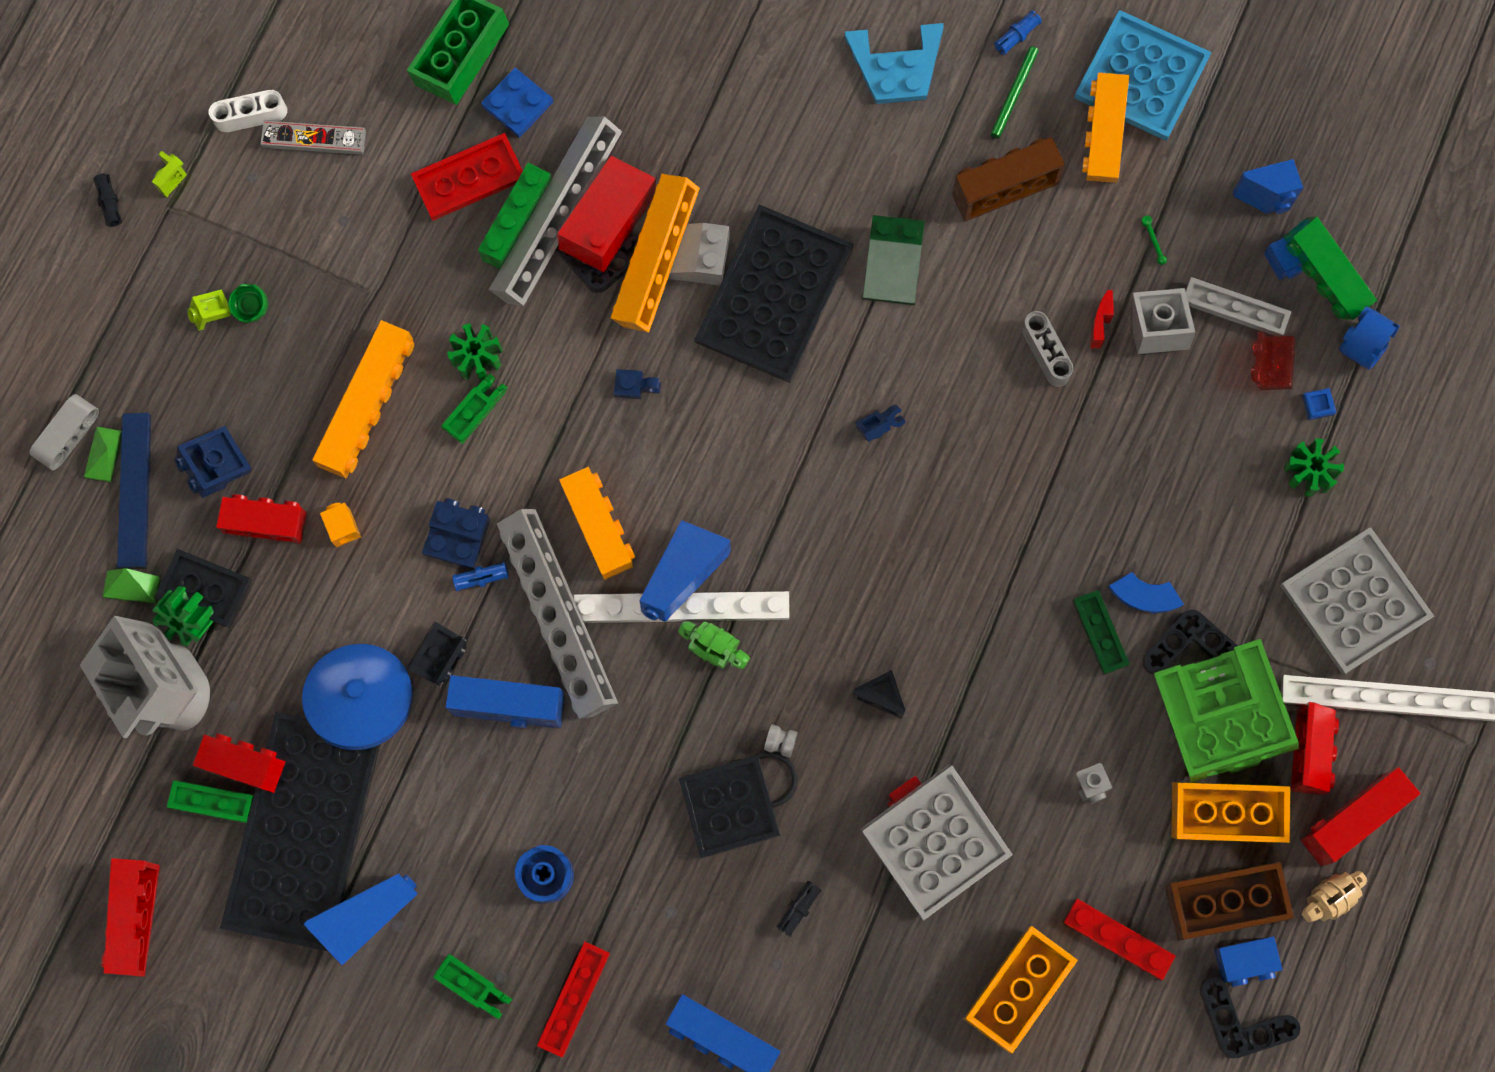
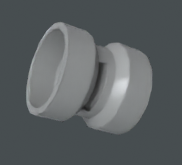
M771 724L764 751L771 753L777 751L782 756L790 758L798 732L793 730L783 731L779 726Z

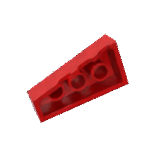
M111 858L107 927L105 932L106 943L101 961L104 973L145 977L160 865L142 860Z

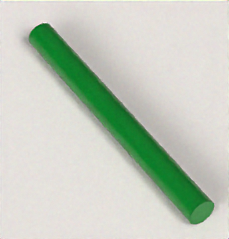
M1030 46L991 131L990 135L993 138L999 139L1039 52L1036 47Z

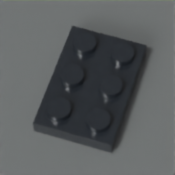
M177 549L156 592L155 598L161 600L168 590H171L173 593L178 586L186 588L185 591L189 600L195 592H198L203 596L198 606H211L214 613L209 620L230 629L252 579Z

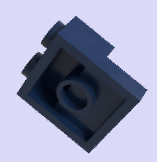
M226 426L177 446L176 457L174 458L175 464L180 472L186 471L190 478L187 480L190 490L194 494L199 493L201 498L225 489L227 483L251 472L249 463Z
M445 498L444 502L437 501L429 523L430 530L422 554L474 570L490 523L489 516L484 514V509L470 505L469 509L459 507L460 503L453 499Z

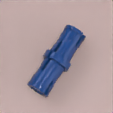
M1031 10L1017 24L1013 23L1009 27V31L994 42L998 52L1002 49L1000 54L1006 55L1018 42L1026 40L1027 34L1042 23L1038 14L1033 17L1036 13L1035 11Z
M502 562L485 568L478 566L473 571L455 574L452 577L456 591L478 585L485 587L486 583L505 578L508 579L509 573L506 563Z

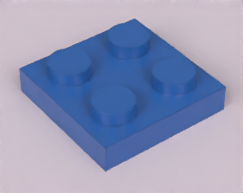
M514 68L481 102L482 108L520 138L553 104V98L517 68Z

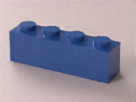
M683 994L666 1022V1025L671 1027L668 1033L682 1041L685 1036L695 1041L694 1048L708 1055L709 1051L714 1052L720 1056L717 1061L730 1069L736 1065L743 1069L744 1072H770L781 1052Z

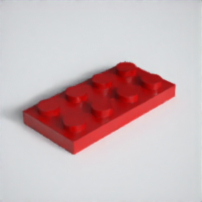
M503 133L413 172L411 176L432 221L514 186L523 170L506 134Z

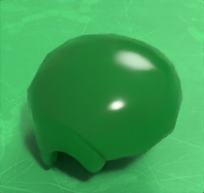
M240 284L230 294L228 300L229 311L238 321L244 323L257 322L265 316L268 309L267 295L255 284Z

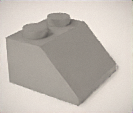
M1185 288L1135 292L1132 294L1133 336L1138 354L1190 349L1195 335V328Z

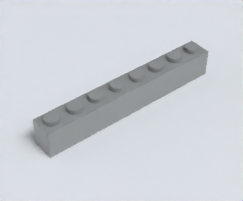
M606 117L586 118L490 286L489 290L505 303L524 306L558 246L557 233L597 177L622 131Z

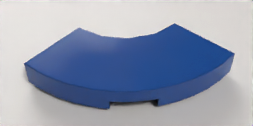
M1133 572L1108 587L1113 595L1122 603L1133 609L1145 612L1165 613L1176 610L1184 605L1170 582L1161 585L1147 584L1139 580Z

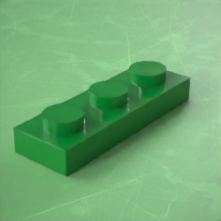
M173 780L167 808L247 823L254 796Z

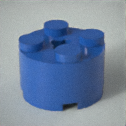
M1366 306L1358 317L1359 322L1356 326H1351L1346 332L1339 351L1370 370L1382 357L1389 346L1390 337L1394 339L1400 325Z
M539 845L528 850L519 858L515 868V878L519 889L526 897L538 903L549 904L560 901L569 892L574 880V871L570 860L560 850L548 845ZM548 868L551 876L550 878H545L544 882H542V878L538 876V873Z

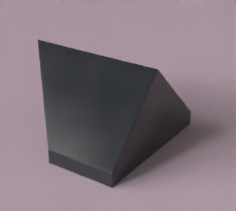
M892 670L854 689L852 698L898 718H903L905 707Z

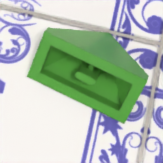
M96 427L84 474L85 478L111 482L122 440V431Z
M127 568L107 571L103 597L157 604L155 595L160 586L161 577Z

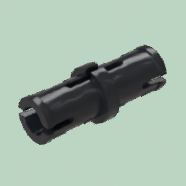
M105 173L94 176L93 181L98 193L97 203L103 211L106 226L110 225V227L118 226L122 223V219L117 205L119 201L118 196L114 194L110 175Z
M808 880L795 901L791 900L788 904L790 908L776 926V928L783 933L785 932L789 937L792 936L802 918L808 916L810 913L808 909L822 891L818 886H813V883Z

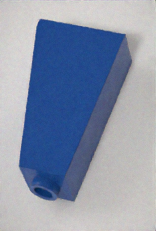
M681 520L639 600L641 612L644 616L651 620L659 619L666 622L729 556L731 552L730 540Z
M396 874L307 920L303 925L343 965L417 895L414 890L417 885L407 874L403 877L400 874Z

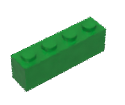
M527 163L478 248L482 261L501 269L552 179L551 173Z
M1306 217L1283 236L1287 242V250L1302 263L1301 269L1308 277L1313 278L1317 284L1316 289L1318 293L1328 299L1332 305L1331 310L1336 317L1342 320H1354L1366 306L1370 307L1377 301L1318 217Z

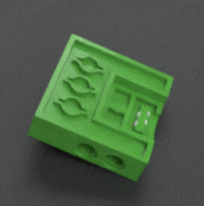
M1261 639L1236 646L1233 651L1223 653L1221 656L1203 662L1192 663L1183 667L1177 665L1154 673L1191 783L1227 771L1235 774L1244 769L1259 766L1262 760L1299 749V742Z

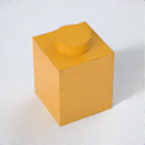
M346 503L331 504L326 507V511L320 513L331 542L336 547L361 538L351 510Z

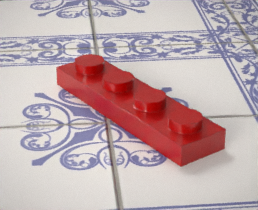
M1078 898L1074 901L1063 922L1066 926L1161 981L1166 976L1176 955Z
M584 941L537 1044L538 1047L559 1057H564L611 953Z

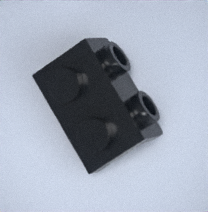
M434 622L408 664L407 669L430 683L440 686L442 682L446 683L453 672L451 667L456 659L459 660L466 651L467 646L465 643L467 639L457 635L438 622Z

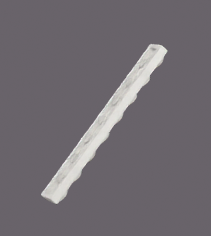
M789 591L693 593L666 622L789 620ZM643 594L574 595V601L584 623L664 622L659 619L651 620L644 616L639 602Z
M1291 675L1281 676V696L1284 704L1305 705L1308 702H1315L1328 708L1495 722V692Z

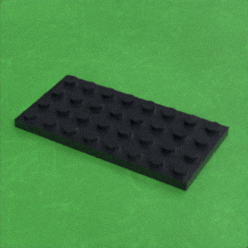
M275 712L266 749L277 752L276 758L285 761V765L274 793L256 787L220 929L328 951L303 924L307 920L342 903L380 745L362 750L338 748L321 739L311 728L307 718Z

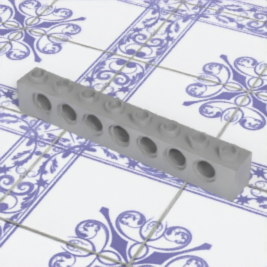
M536 509L518 510L497 523L500 530V538L508 549L511 564L516 568L519 575L520 585L527 594L530 609L540 625L541 635L548 644L551 651V659L559 670L562 685L570 696L574 712L578 715L579 719L594 717L618 704Z

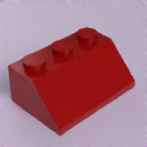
M1308 702L1296 710L1295 734L1299 742V749L1293 751L1290 791L1325 795L1330 792V789L1334 788L1335 773L1331 772L1332 762H1335L1337 757V746L1333 745L1334 734L1337 735L1339 729V719L1335 718L1336 710L1315 702Z

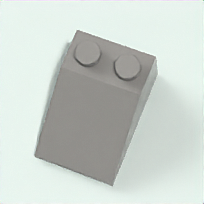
M709 223L687 224L668 279L721 285L725 274L730 240L729 226Z

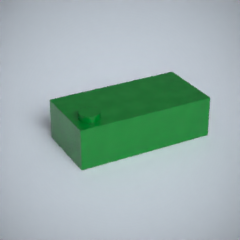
M453 0L407 69L415 86L457 106L509 26L503 9L485 0Z

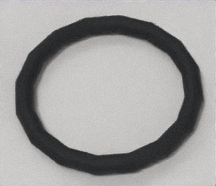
M766 751L756 754L755 756L758 755L759 759L765 757L778 758L790 769L792 776L791 788L783 798L772 802L773 807L783 805L791 799L797 788L798 776L795 766L787 757L782 756L778 752L771 753Z

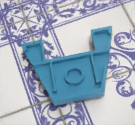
M943 23L920 25L922 50L870 54L868 30L845 32V41L853 53L855 62L860 67L865 83L876 104L927 100L943 33Z

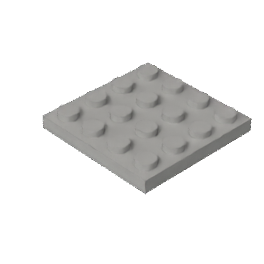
M1371 527L1280 585L1342 675L1434 617Z
M948 764L860 829L922 920L927 919L1013 855L951 764Z

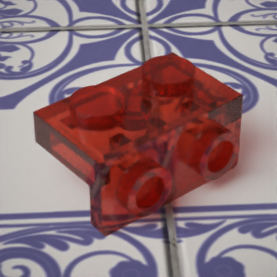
M1258 332L1257 341L1253 343V354L1256 357V363L1251 368V378L1260 390L1292 389L1296 344L1294 336L1267 337L1264 332Z

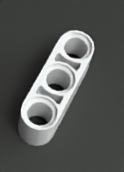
M266 90L220 100L213 103L209 108V116L216 128L221 132H232L263 125L264 121H280L287 114L286 104L281 95L275 90ZM278 103L276 107L269 108L271 104ZM247 109H253L250 113L244 114ZM228 114L226 118L219 120L221 115Z

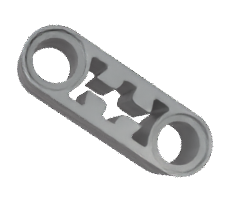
M1033 311L1025 319L1022 328L1023 336L1048 382L1055 387H1062L1068 383L1071 377L1073 364L1048 317L1043 312ZM1033 322L1038 323L1042 329L1035 331L1030 328L1029 324ZM1060 367L1065 370L1066 375L1058 376L1054 373L1053 369Z
M72 395L34 442L30 449V456L51 470L59 468L99 415V409L79 395Z

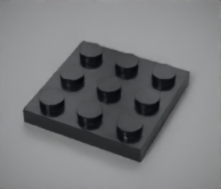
M758 755L679 778L701 859L781 836Z

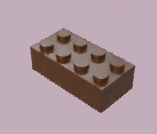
M1052 137L1046 140L1043 138L1037 139L1026 148L1021 150L1020 148L1012 149L1001 158H990L984 161L981 166L973 169L968 167L961 170L956 175L952 196L964 222L1058 185L1065 163Z
M1281 862L1165 885L1178 941L1294 918Z

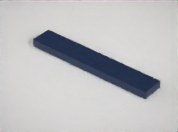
M124 413L122 416L117 568L119 569L147 568L151 443L150 413Z

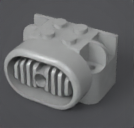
M114 616L80 664L95 690L96 696L101 700L108 716L112 719L123 738H127L134 728L139 734L146 736L151 735L157 727L181 731L191 729L201 721L209 705V682L192 653L183 646L169 643L160 629L146 622Z

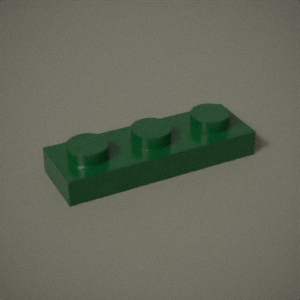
M1099 590L1073 599L1072 602L1103 676L1128 667L1130 665Z

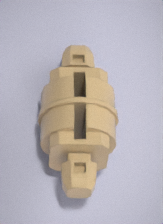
M1356 871L1351 875L1344 872L1340 875L1333 874L1328 879L1322 880L1311 891V895L1307 897L1308 905L1303 909L1302 916L1307 922H1314L1318 919L1322 921L1334 920L1342 914H1346L1358 903V899L1362 896L1361 888L1366 885V876L1361 871Z

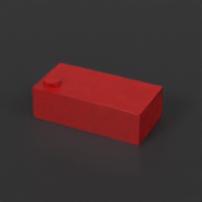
M610 156L557 233L559 250L604 272L653 200L656 178Z
M1397 767L1381 775L1326 820L1322 818L1310 828L1311 832L1300 841L1321 867L1334 863L1421 793L1403 771Z

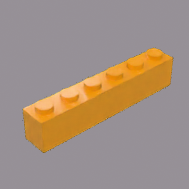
M661 174L611 315V319L624 328L644 332L650 331L700 189L687 177Z
M382 320L380 321L312 459L317 467L345 479L349 472L352 473L355 470L360 449L363 450L369 441L368 433L371 427L375 426L379 421L381 414L379 410L383 402L386 403L391 396V386L395 379H399L403 371L402 363L405 357H409L413 351L414 340L409 331Z

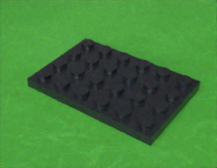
M759 204L694 339L695 343L791 383L854 248V244Z

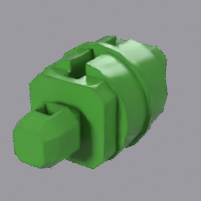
M684 621L678 630L680 636L686 640H691L688 649L702 658L704 662H709L722 669L731 662L732 666L744 669L750 660V657L745 652L736 650L740 643L739 640L723 628H719L712 623L709 624L704 621L697 628L696 624Z

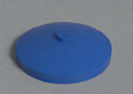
M369 644L343 646L322 657L309 672L302 693L303 710L314 732L325 742L348 750L372 748L392 738L406 722L413 702L412 684L404 665L389 651Z

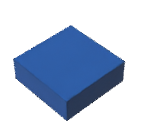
M1330 388L1307 392L1302 395L1308 420L1336 414Z

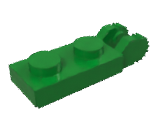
M488 374L477 387L470 391L441 426L445 432L462 445L496 406L495 403L500 401L508 389L507 386L501 384L490 397L486 396L484 393L493 385L495 377L491 374Z
M451 954L446 956L433 976L434 979L478 1009L482 1008L497 1019H500L502 1013L496 1007L485 1002L489 994H494L503 1003L510 1004L512 998L496 988L494 983Z

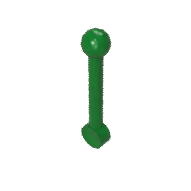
M1148 215L1144 216L1141 223L1148 230L1158 256L1157 263L1164 265L1167 262V257L1162 254L1151 226L1152 218Z

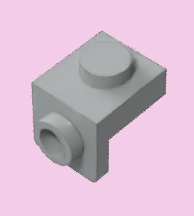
M1101 763L1076 773L1082 788L1078 792L1082 802L1090 799L1093 804L1107 798L1105 793L1111 790L1112 786Z

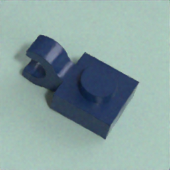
M616 369L614 396L641 399L642 392L660 393L661 382L656 377L643 378V371Z
M892 405L881 414L878 411L873 412L855 422L858 432L869 442L880 438L884 433L891 430L890 426L900 427L906 421L901 415L894 418L896 414L901 412V409L897 405Z

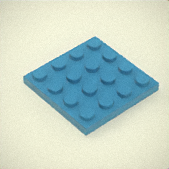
M1119 10L1074 98L1094 106L1095 96H1090L1092 80L1097 81L1098 73L1129 75L1125 122L1167 141L1212 52Z

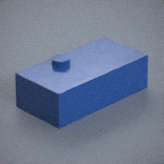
M450 675L446 709L453 716L511 722L510 726L525 729L527 724L561 728L565 695L559 687Z

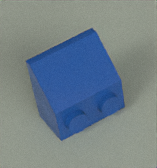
M1294 159L1243 172L1233 190L1234 197L1266 214L1272 212L1281 214L1289 211L1303 189Z

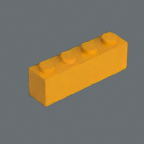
M1098 73L1097 81L1092 80L1090 96H1095L1094 106H1089L1087 121L1092 122L1091 132L1086 131L1085 147H1090L1089 157H1084L1082 168V172L1087 173V181L1118 182L1129 75Z
M586 467L559 479L603 579L606 580L633 568L631 559L635 558L630 544L624 545L620 537L624 534L619 520L613 521L609 513L614 509L608 496L602 497L599 488H602L603 485L597 472L592 474L589 467Z

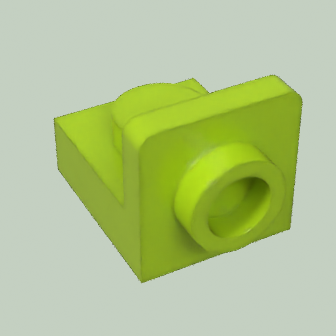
M161 151L158 155L166 166L158 170L152 183L160 193L168 197L187 174L181 167L183 162L172 153L168 156Z
M222 289L192 297L190 306L187 309L189 320L191 323H195L198 331L204 330L207 322L231 316L228 302Z

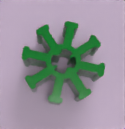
M468 323L462 326L468 339L464 341L453 333L449 338V342L454 350H458L454 352L448 351L447 354L453 367L461 364V366L457 367L461 377L468 380L475 366L477 367L476 373L478 378L482 381L487 376L483 364L486 363L494 367L496 371L499 370L501 366L497 354H492L502 353L503 350L498 337L489 340L493 336L488 326L482 324L481 330L475 338L473 336L475 334L471 324ZM474 349H478L477 355H472Z
M1315 438L1308 448L1305 446L1304 441L1301 442L1291 452V455H1295L1296 458L1291 456L1284 465L1285 472L1288 470L1300 472L1299 475H1294L1288 482L1292 489H1295L1304 479L1307 481L1305 496L1312 497L1320 489L1318 484L1323 489V493H1327L1337 483V480H1333V478L1336 479L1344 471L1343 463L1340 465L1328 463L1329 460L1333 461L1340 453L1336 446H1333L1327 454H1321L1324 439ZM1315 464L1318 467V469H1315V471H1313L1310 468V466H1313Z
M178 586L173 593L171 590H168L154 607L153 612H157L152 621L155 626H168L167 630L163 633L168 640H171L178 633L181 641L180 644L188 646L193 639L197 643L211 626L213 621L209 620L214 612L211 606H198L203 599L201 594L195 592L189 600L185 591L186 588Z

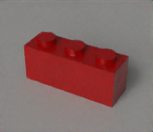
M232 494L231 498L222 497L216 528L223 534L301 544L307 513L299 503L284 501V504H277L268 498H258L257 501L247 500L248 497L238 494Z
M216 733L214 738L204 734L192 766L273 793L275 792L285 765V761L276 758L277 752L261 747L259 753L253 751L255 745L239 740L238 744L235 745L230 743L231 737Z

